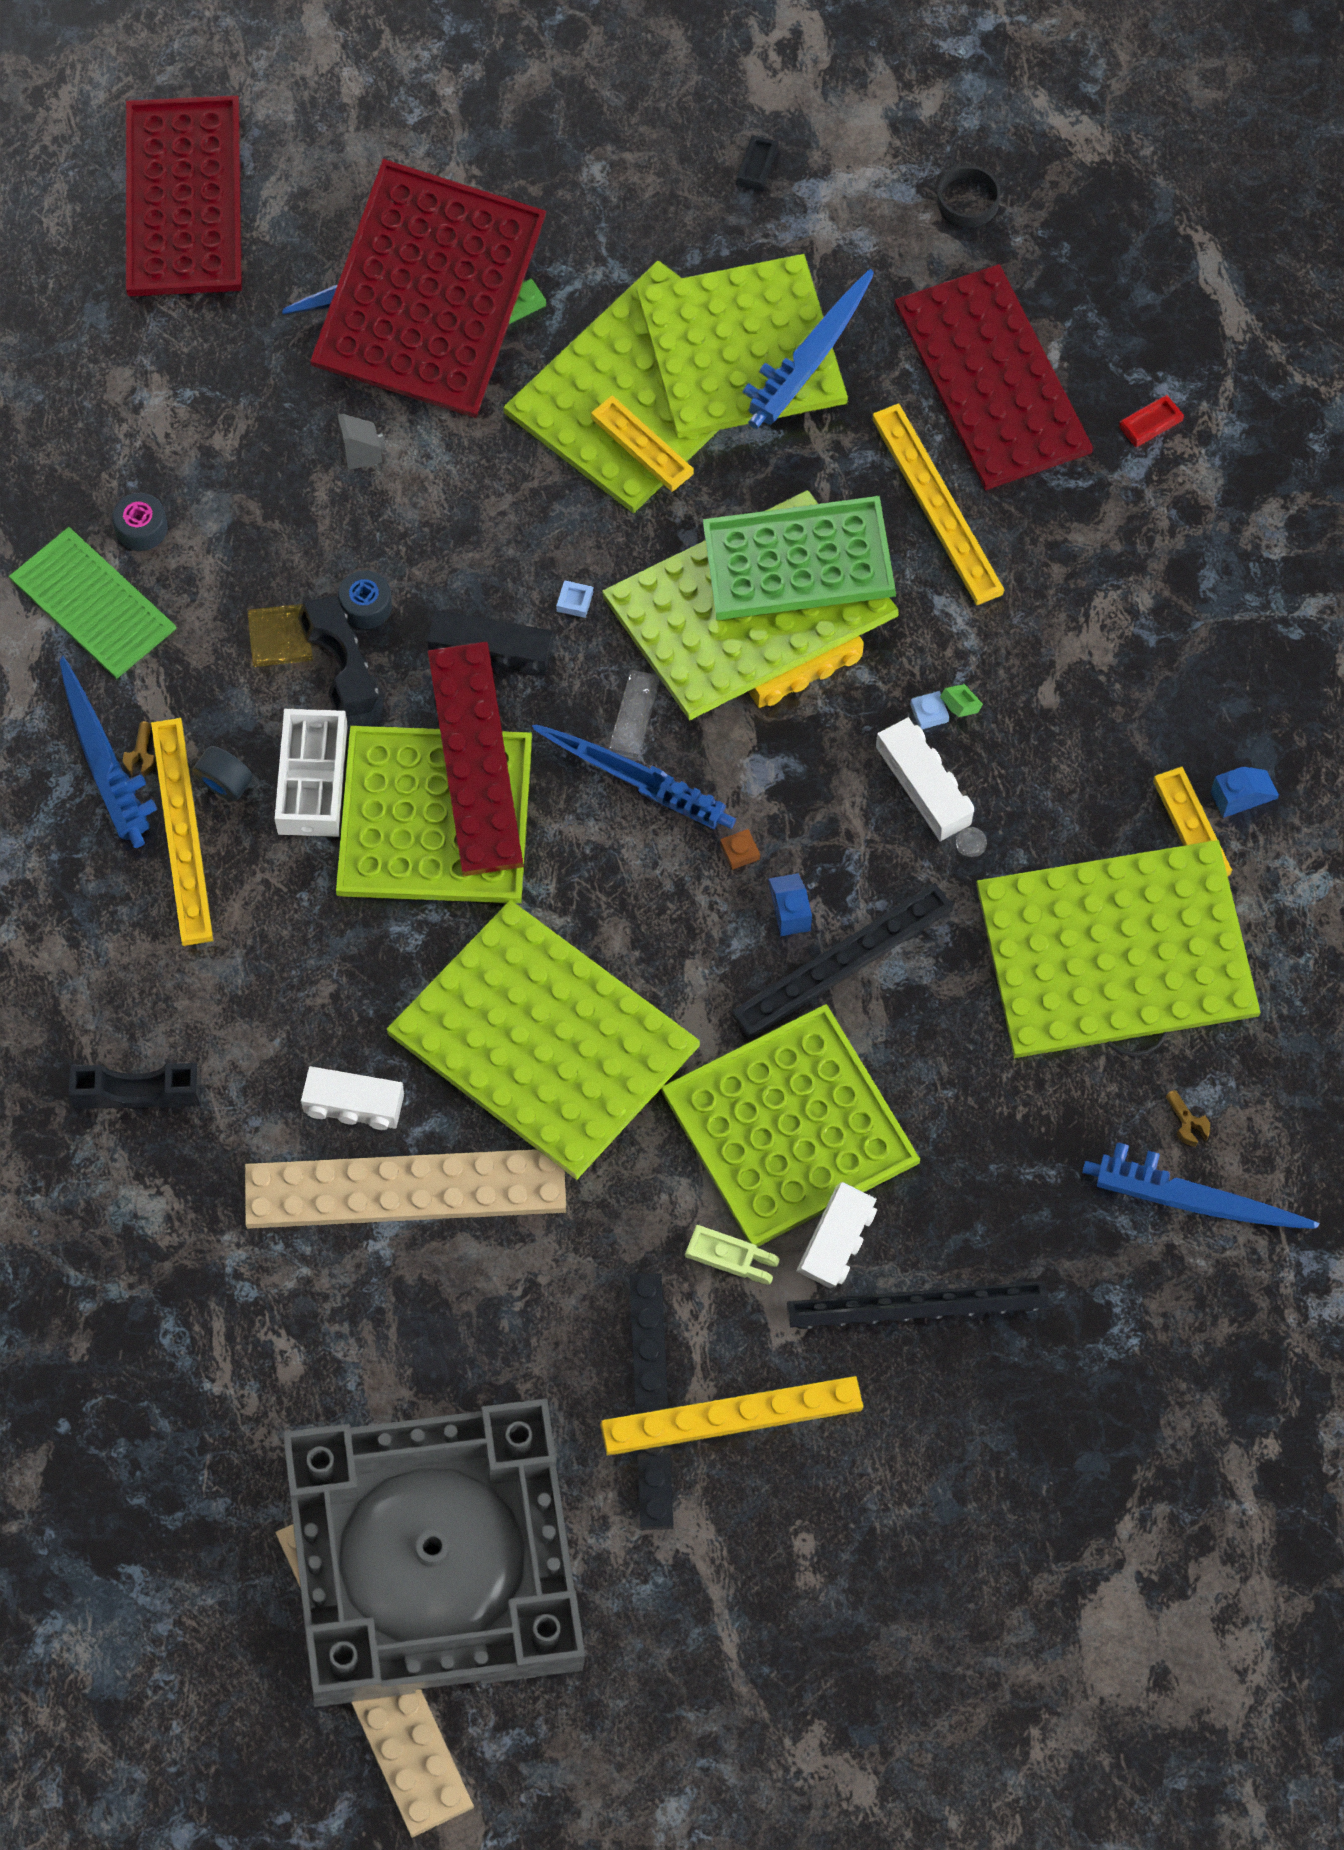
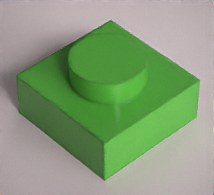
M965 684L945 688L940 696L949 710L958 717L976 714L983 705Z

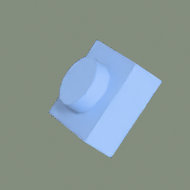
M564 580L557 602V612L586 618L593 595V587Z
M940 691L911 699L910 705L921 729L949 722V714L944 701L940 698Z

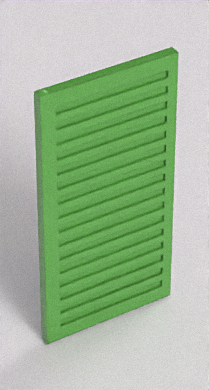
M70 527L66 528L9 576L15 585L116 679L177 629L175 624Z

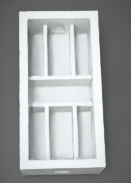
M284 709L275 809V823L278 835L339 837L348 734L345 711Z

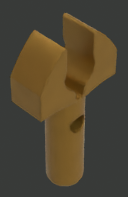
M141 722L139 724L135 750L131 753L124 752L123 763L130 776L133 775L134 764L140 758L143 762L141 769L143 777L147 776L154 769L155 757L147 753L151 724L149 722Z
M1175 1090L1170 1091L1166 1095V1099L1182 1122V1128L1177 1131L1181 1142L1190 1146H1197L1198 1141L1190 1131L1191 1126L1194 1129H1198L1204 1140L1207 1141L1210 1132V1122L1205 1115L1201 1118L1192 1116L1178 1092Z

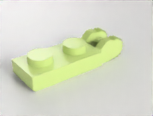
M696 1225L685 1253V1257L743 1278L747 1276L753 1281L767 1285L771 1284L772 1275L752 1267L753 1258L759 1263L771 1267H777L780 1261L778 1256L758 1249L757 1245L700 1225Z

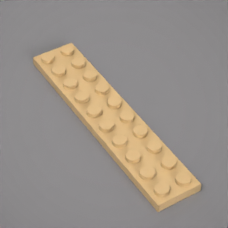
M538 1150L245 1164L247 1228L566 1212L565 1171Z
M292 1524L277 1531L276 1535L300 1586L294 1527ZM421 1689L416 1690L414 1694L351 1702L411 1837L419 1835L474 1808Z

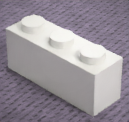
M309 1066L301 1103L304 1113L316 1119H325L327 1116L338 1118L340 1122L353 1125L361 1122L367 1123L372 1128L386 1130L388 1127L396 1129L404 1090L402 1082Z
M844 1182L836 1185L796 1272L828 1288L836 1286L837 1282L842 1284L850 1269L846 1263L851 1254H857L864 1238L859 1235L864 1225L869 1227L876 1215L877 1209L873 1208L877 1199Z

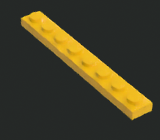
M898 403L873 413L872 420L976 606L1002 596L1004 593L1002 584L900 404Z
M176 718L151 722L181 942L183 946L211 942L214 940L182 719Z
M854 1376L601 1420L600 1425L608 1456L862 1411L863 1403L857 1377Z

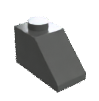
M346 414L338 415L341 442L348 470L383 463L381 451L386 450L385 441L382 433L377 434L375 424Z

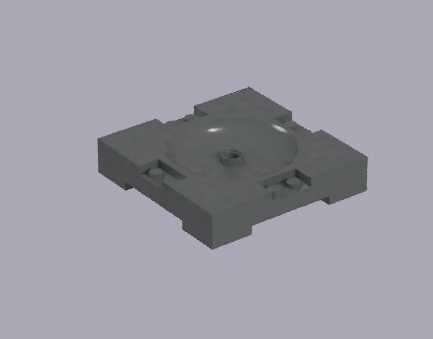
M547 1399L485 1406L479 1412L350 1428V1424L283 1432L314 1707L414 1694L418 1689L476 1681H482L483 1684L583 1670L585 1652L576 1591L573 1585ZM429 1545H435L441 1549V1552L432 1556L426 1554L424 1549Z

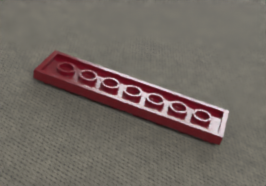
M488 641L428 650L462 875L464 877L524 867Z

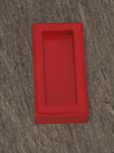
M1165 395L1120 421L1119 428L1136 448L1183 421L1184 415L1170 397Z

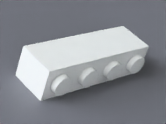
M908 717L878 733L876 748L939 841H942L971 825L974 807L971 800L966 795L962 796L958 790V784L953 774L946 772L942 767V761L938 752L934 748H929L925 742L926 738L922 729L918 725L914 726Z

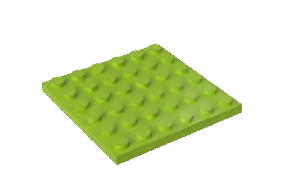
M804 254L637 287V296L677 438L749 424V420L753 417V414L749 412L752 399L742 393L746 385L749 383L758 390L763 389L768 380L767 377L759 373L763 364L767 363L774 369H779L785 358L793 362L794 351L823 319ZM833 347L778 418L847 404L848 397Z
M350 726L336 886L337 896L497 903L513 901L514 903H522L524 867L464 877L462 875L440 729ZM502 732L524 865L532 733Z
M827 1004L661 1088L662 1094L747 1241L752 1245H757V1247L823 1214L836 1185L844 1182L861 1192H865L920 1164L919 1156Z

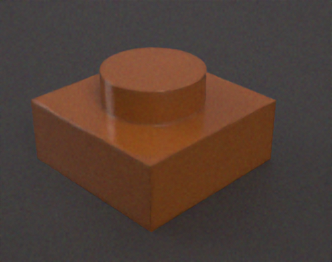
M749 829L720 839V846L731 870L760 860V853Z

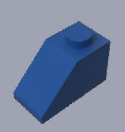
M1241 767L1215 776L1210 792L1223 818L1279 798V794L1267 770Z
M799 874L769 878L768 883L780 936L811 931L812 913L807 891Z

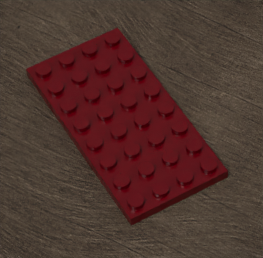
M238 95L127 100V296L242 291L240 108Z
M1000 264L894 300V307L985 490L1092 454L1093 446Z

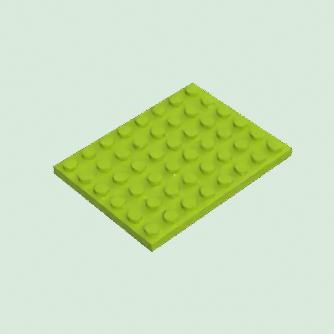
M657 261L503 407L504 413L633 514L663 483L591 419L592 411L613 395L686 462L719 431L677 438L637 296V287L682 279L660 261Z
M807 490L766 511L815 505L818 503ZM706 540L602 591L603 598L689 721L898 617V608L888 597L716 620Z
M1219 840L977 880L978 895L1014 1058L1259 1017L1261 1013Z
M509 901L387 1028V1033L390 1037L576 1180L700 1046L699 1039L513 901Z

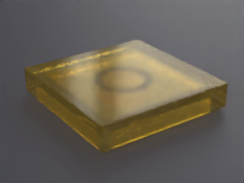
M303 604L248 610L253 667L313 661L312 644L307 643L297 618Z

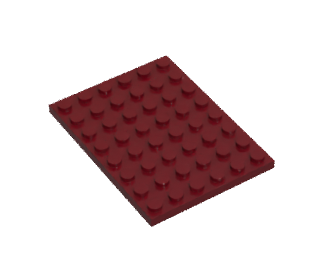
M382 159L313 352L310 366L477 418L547 211Z

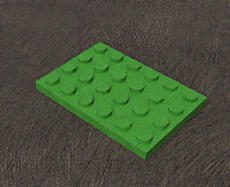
M880 496L703 519L716 620L896 596Z

